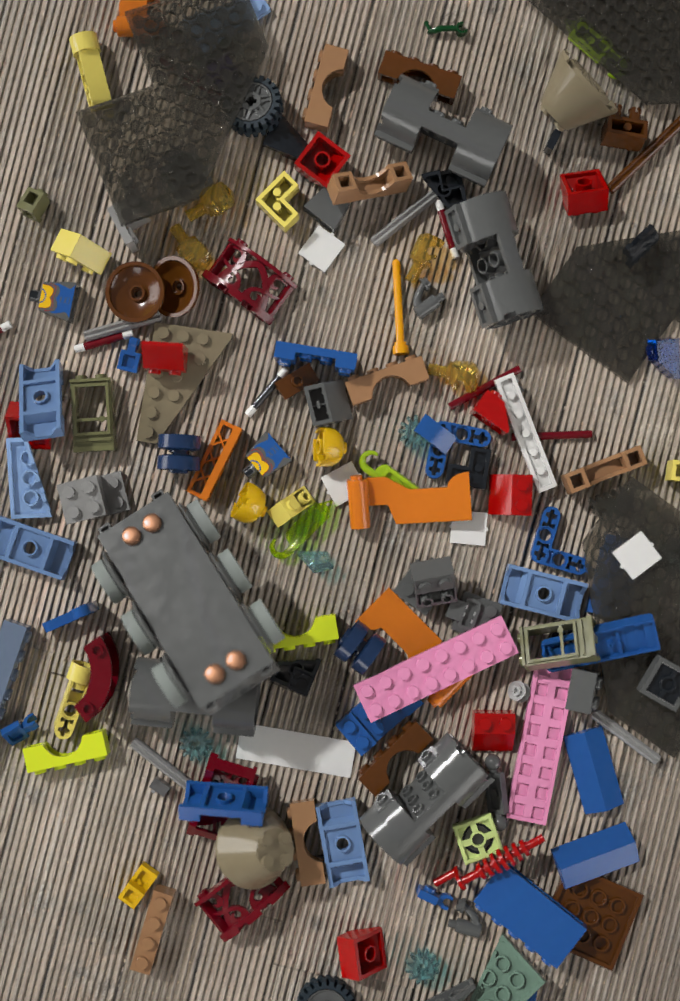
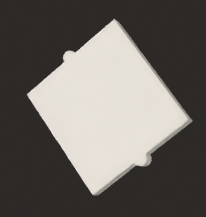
M318 225L298 254L309 261L311 266L314 265L325 273L345 244L337 239L334 233H329Z
M352 461L321 477L328 490L327 494H330L336 507L348 501L347 480L350 479V476L361 475L360 473L358 474Z
M472 511V520L451 521L449 528H451L450 543L485 546L486 531H488V513Z
M642 531L612 552L621 564L620 568L625 569L632 580L662 558L653 547L654 543L649 542Z

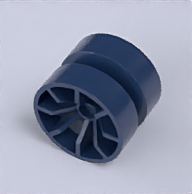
M158 434V448L168 450L172 454L158 455L157 469L179 474H188V471H200V457L189 455V452L201 450V436Z
M358 620L352 628L349 627L338 642L339 646L333 655L346 662L354 654L355 658L351 668L363 675L376 659L387 640L376 632L366 640L365 637L369 627Z

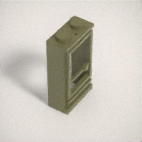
M97 374L95 378H87V375L75 376V379H69L73 452L117 451L113 379L107 377V374ZM105 386L107 417L79 419L78 388ZM107 420L108 431L80 433V422H104Z
M589 615L584 618L519 627L520 634H517V641L519 646H521V653H519L520 665L529 672L601 661L595 646L598 643L597 635L594 633L593 626H596V621ZM573 629L576 653L565 654L563 633L566 630ZM553 632L559 633L561 655L531 659L529 636Z

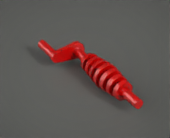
M540 834L527 842H524L523 839L519 840L520 846H517L515 842L511 843L512 850L507 845L503 846L505 854L498 848L496 849L498 858L492 852L489 854L490 862L485 857L482 859L483 866L478 862L475 870L462 876L459 867L455 866L452 870L433 879V883L438 887L455 878L461 890L464 891L467 889L466 884L479 877H482L483 880L487 879L486 873H489L491 877L495 876L493 869H496L498 874L503 873L501 865L508 871L510 869L508 861L513 866L517 865L516 857L521 862L524 859L522 854L525 853L528 857L531 849L545 842V838Z

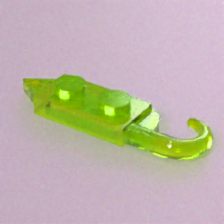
M333 500L322 503L316 502L287 530L286 539L290 545L283 552L275 550L274 545L277 540L274 538L269 546L271 554L278 559H286L291 556L330 518L329 513Z

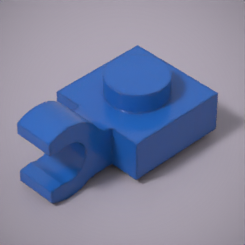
M130 337L128 349H121L117 369L138 374L142 354L136 352L139 348L140 339Z
M31 713L25 717L22 723L19 720L0 730L1 736L11 746H14L30 737L29 732L39 727L35 721L37 717Z
M419 884L416 890L418 898L435 906L437 904L443 910L449 909V906L443 903L444 899L453 901V896L450 893L438 894L436 889L428 884H425V886Z

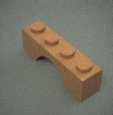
M325 44L324 50H320L318 62H320L319 69L314 70L312 81L315 82L314 87L309 89L307 96L309 105L308 108L304 107L302 120H304L306 128L328 133L333 116V107L325 101L322 93L330 80L344 76L349 58L348 49Z
M405 161L388 164L378 173L367 177H355L351 171L332 174L327 191L333 205L406 192L413 177Z
M416 354L404 358L405 361L398 364L397 361L386 364L384 369L378 370V368H373L366 371L367 375L360 377L359 374L348 377L345 386L352 406L372 401V393L375 386L387 378L400 379L409 387L428 381L430 378L422 356L416 357Z
M641 445L563 474L560 477L567 494H573L648 463Z
M315 798L291 801L290 807H287L288 820L292 819L293 825L290 828L292 840H295L296 846L293 859L298 861V869H295L296 880L301 882V887L326 884L324 860L311 854L304 840L308 827L317 821Z
M157 883L150 900L130 970L150 975L176 889Z

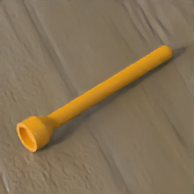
M395 259L392 262L396 342H394L393 355L402 356L409 354V346L404 341L400 261Z

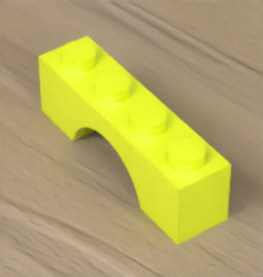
M336 614L316 616L313 626L302 635L293 636L281 630L285 638L274 645V653L276 652L275 649L278 648L289 651L296 649L295 646L303 645L304 648L316 646V642L323 641L324 645L336 643L335 639H339Z
M106 728L86 732L82 736L78 749L70 753H61L54 750L47 741L28 745L22 749L27 773L34 772L35 775L45 773L47 769L53 767L54 770L64 769L67 767L66 764L82 765L86 763V760L93 758L94 761L104 760L111 752Z

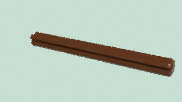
M680 116L607 184L610 194H614L680 131Z

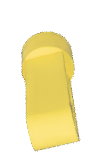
M82 31L70 36L69 42L73 57L78 63L90 111L112 109V99L100 57L101 49L96 32Z
M81 660L71 661L66 675L69 681L54 721V732L59 739H68L73 734L79 713L76 709L73 712H66L64 709L68 705L75 706L85 695L91 677V668L88 662ZM74 688V689H77V690H81V692H78V691H75V690H71V689ZM64 718H65V719H67V721H66L67 728H64L63 731H61V730H60V727H63V725H64V723H65V720H64Z

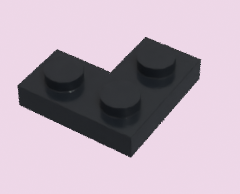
M471 447L468 466L448 463L445 484H448L453 476L469 471L470 488L486 490L492 450Z

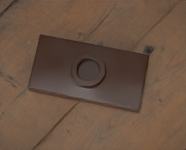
M307 363L274 384L285 401L304 390V387L319 381L310 363Z

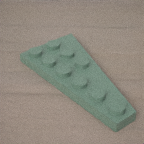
M502 933L470 1001H527L546 983V980L511 940Z

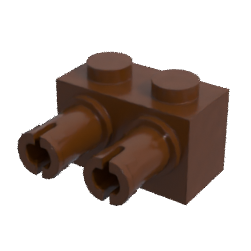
M618 104L617 108L619 111L608 116L601 128L600 145L639 152L647 140L648 121L641 120L642 109L639 107L637 112L636 107L629 108V117H622V105Z

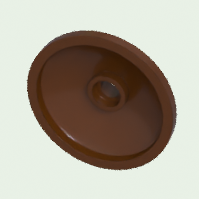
M179 256L164 257L153 267L162 277L165 286V298L159 312L167 317H181L189 313L198 300L200 291L199 277L193 265L185 258Z
M139 261L124 263L118 266L107 280L105 288L106 301L110 310L124 321L139 323L149 320L160 310L164 302L165 286L163 279L156 269L146 263ZM138 291H142L141 297H137Z

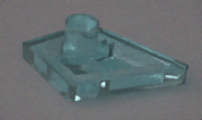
M297 551L299 558L313 573L334 569L328 551Z

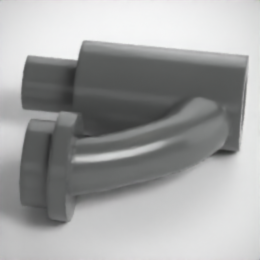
M426 277L419 278L420 284L413 298V310L420 320L440 307V302L446 299L443 293L440 292L436 296L432 294L423 302L421 301L424 290L429 291V288L432 287Z
M458 898L456 910L459 913L465 911L471 918V921L457 918V920L449 919L447 927L454 928L457 933L479 938L482 923L478 914L466 903V898Z

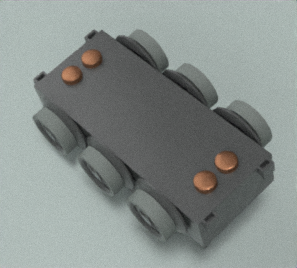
M160 489L151 495L152 502L114 526L106 523L98 528L100 535L97 537L106 552L102 551L103 559L91 565V568L101 587L113 603L117 604L125 599L126 596L135 600L132 601V609L122 615L121 620L140 651L144 655L149 654L156 648L166 652L162 654L163 662L151 670L158 685L171 704L178 708L189 701L197 704L202 712L211 716L280 671L268 649L273 654L274 645L285 637L261 599L251 604L250 607L244 603L240 605L238 600L242 601L241 593H244L253 586L228 548L219 553L218 556L210 552V543L221 538V535L199 501L196 499L186 506L181 503L177 505L168 492L164 493Z

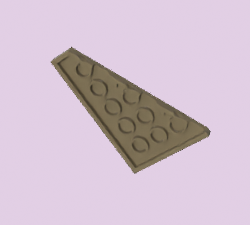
M155 322L152 341L183 343L188 348L187 373H181V376H171L169 372L161 371V375L148 374L149 371H147L136 441L158 444V434H164L169 429L176 416L182 411L191 395L194 394L201 381L206 377L216 360L223 353V350L233 339L232 333Z

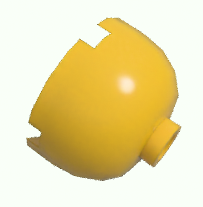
M317 427L315 433H318V438L313 439V460L318 461L317 467L334 466L342 459L343 454H346L347 443L344 442L343 436L338 430L331 427Z
M247 482L239 492L238 496L240 497L237 503L234 502L230 517L242 523H251L256 521L259 516L264 517L268 509L265 506L266 496L262 489L253 483Z

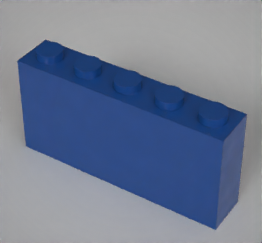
M510 863L508 871L501 865L503 873L498 874L495 869V876H490L474 897L475 907L482 913L487 912L491 915L492 921L501 927L503 925L507 928L509 935L514 939L522 940L525 943L524 946L530 952L538 953L542 957L541 960L547 966H554L557 969L586 932V924Z

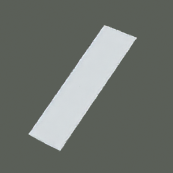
M256 725L254 737L239 736L236 758L350 778L355 748L346 740Z

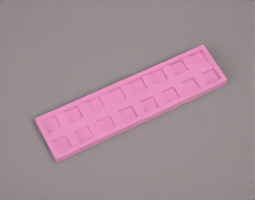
M500 615L366 678L353 686L370 723L514 656L519 651Z
M573 668L557 672H549L547 669L533 671L530 686L531 693L527 701L508 798L509 813L505 814L506 818L546 826L569 711L565 709Z

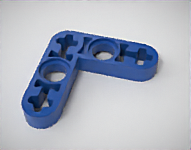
M446 421L438 422L440 425H445V429L456 438L458 429H465L467 431V438L465 440L457 438L455 443L483 448L491 441V435L485 429ZM471 430L475 431L473 434L475 436H479L481 433H484V437L487 438V441H483L482 444H480L478 439L473 438L472 442H469L471 438ZM432 445L429 446L425 473L429 478L436 479L443 474L447 453L446 455H435ZM430 457L442 459V463L437 462V468L440 469V472H436L435 475H431L432 471L429 470V467L434 465V461H430Z
M546 507L543 509L530 550V558L536 563L577 575L584 574L588 569V563L584 558L552 548L561 514L555 507ZM551 510L556 515V518L550 521V525H554L553 529L549 526H542L543 522H548L546 513L551 512ZM543 529L549 530L551 534L550 538L546 541L540 538V532ZM537 541L542 544H548L547 548L543 546L542 553L545 555L540 557L539 560L534 555V552L539 551L541 546L536 545ZM557 554H561L564 557V562L560 566L555 565L553 561L554 556ZM568 557H571V562L577 563L580 560L583 568L575 571L576 567L568 565V569H566L565 567L569 561Z
M95 600L42 623L45 632L48 633L100 609Z

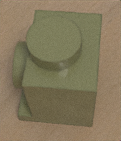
M28 187L16 207L25 217L41 223V216L51 201L44 190Z

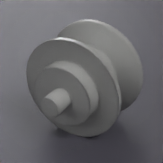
M514 681L510 684L508 688L510 699L522 703L530 697L531 690L526 683Z

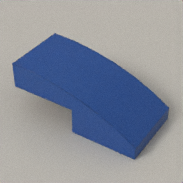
M427 414L423 416L413 430L444 455H446L457 439Z

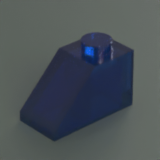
M672 337L648 339L646 347L648 360L667 378L680 379V339Z

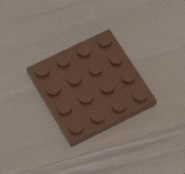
M603 876L564 889L560 879L553 898L587 926L586 932L570 953L613 971L644 895Z

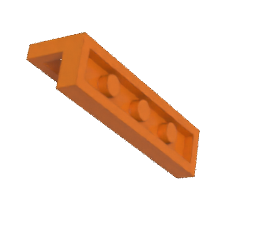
M221 420L200 462V471L195 472L186 490L187 492L206 502L209 501L244 431L242 428ZM224 425L233 429L229 438L225 440L222 439L220 433ZM222 444L223 450L220 456L214 458L211 451L213 446ZM213 462L214 468L211 474L205 476L203 471L204 464ZM204 480L205 486L201 494L192 490L197 481Z

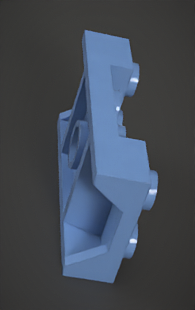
M59 359L55 360L47 368L33 369L24 364L19 365V434L24 442L65 436V424L62 415V385H64L63 366ZM45 395L43 400L36 401L38 396Z
M0 515V559L58 580H65L78 542ZM28 542L35 544L36 548L32 554L28 553L25 549Z
M507 563L498 603L563 620L580 618V607L588 584ZM541 588H547L549 591L546 599H540L538 596V591Z
M351 797L315 804L329 887L334 888L341 883L356 880L370 881L356 798ZM340 838H345L349 844L346 848L337 846V841Z

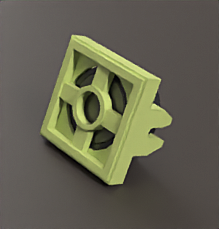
M490 812L452 825L465 865L480 861L485 857L489 858V854L492 852L494 855H497L496 849L498 848L504 853Z

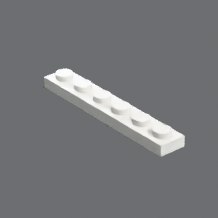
M514 373L494 380L498 393L502 395L501 399L505 401L508 419L529 473L533 475V483L537 493L556 487L557 483Z

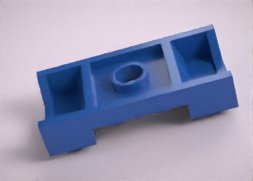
M276 340L274 359L279 363V366L290 368L291 365H296L298 357L302 362L312 363V360H316L325 366H332V363H335V372H338L339 376L350 377L351 374L355 375L357 353Z
M418 700L370 723L360 701L335 723V726L357 752L363 756L399 722L417 710L423 704V701Z
M187 780L183 804L178 806L179 820L200 822L201 815L241 818V825L262 826L269 800L268 786Z

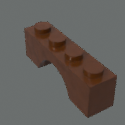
M396 50L385 51L377 80L391 85L400 82L398 78L401 74L408 77H420L425 81L436 84L437 89H439L437 100L450 105L454 103L462 76L454 70L446 71L440 69L436 64L423 63L416 57L408 58L402 56Z
M416 719L412 722L410 720L407 721L401 728L403 731L398 736L396 734L393 735L387 742L388 746L384 750L379 749L373 755L374 760L369 765L365 763L358 770L360 773L358 780L375 797L390 783L387 766L395 754L407 750L420 753L433 740L432 735Z

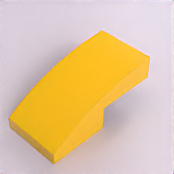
M143 861L118 898L132 909H135L160 872Z

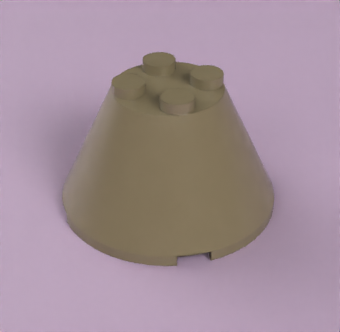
M565 49L561 51L540 100L542 103L540 105L541 111L547 117L551 115L554 118V125L561 132L608 117L619 111L613 101H610L605 95L606 92L575 58L570 60L568 56L570 53Z
M267 807L262 826L241 825V818H228L224 825H221L215 845L216 859L221 872L232 884L244 889H260L274 882L285 868L292 863L294 844L284 820L277 812Z

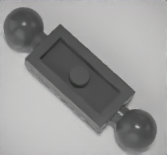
M489 754L485 758V766L490 770L488 773L494 781L485 789L488 812L495 814L493 821L496 830L503 831L508 825V821L503 814L509 813L505 773L498 772V768L501 765L500 758L496 754Z

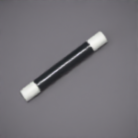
M282 367L244 413L251 418L276 388L274 383L285 377L289 371Z

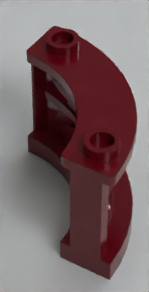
M230 237L228 239L229 244L210 270L205 269L201 276L216 289L225 293L230 298L234 297V299L241 302L240 305L260 321L271 325L274 321V315L293 289H296L298 286L293 282L294 278L285 271L282 273L263 257L248 248V245L240 238L236 241ZM236 251L242 254L240 258L234 257ZM232 256H233V261H234V263H235V264H233V265H231V264L229 263V260L232 258ZM247 256L250 257V258L253 259V260H251V261H246ZM246 268H258L262 280V289L250 287L240 292L241 278L237 271ZM266 269L273 275L268 277ZM231 273H233L237 279L236 282L233 284L228 282L230 278H233ZM275 281H280L285 285L278 296L270 293V290H279L278 287L274 286ZM252 292L262 294V297L257 294V299L253 300L250 298ZM269 298H270V299L274 300V302H273L272 305L269 307V309L266 311V308H267V305H268V301H269Z
M109 631L104 635L98 636L84 647L90 662L91 677L88 689L82 699L75 705V709L85 722H88L105 708L113 697L119 682V652Z
M211 752L202 781L213 782V780H218L220 783L222 779L224 780L223 783L257 785L259 775L256 774L258 767L254 766L252 769L218 758L219 754ZM232 775L238 776L234 780L231 778ZM241 777L248 779L245 783L239 781ZM201 815L200 822L189 821L186 834L192 836L195 834L216 841L218 834L216 832L217 823L221 821V825H224L229 817ZM212 824V831L197 826Z
M225 877L209 890L207 888L203 889L197 895L199 899L194 905L196 907L200 906L221 932L219 937L223 942H226L240 933L244 926L250 925L263 914L260 910L263 911L268 905H273L290 888V885L286 880L283 881L278 877L273 882L275 886L270 884L260 888L258 894L262 895L260 900L254 898L257 889H252L249 897L252 908L248 910L241 905L229 906L231 887L236 885L232 884ZM224 887L222 895L217 893ZM215 898L217 903L212 904L209 899ZM222 906V910H219V911L215 908V907L219 908V907ZM238 910V911H240L241 916H240V917H236V916H235V912H233V913H231V914H230V912H231V911Z

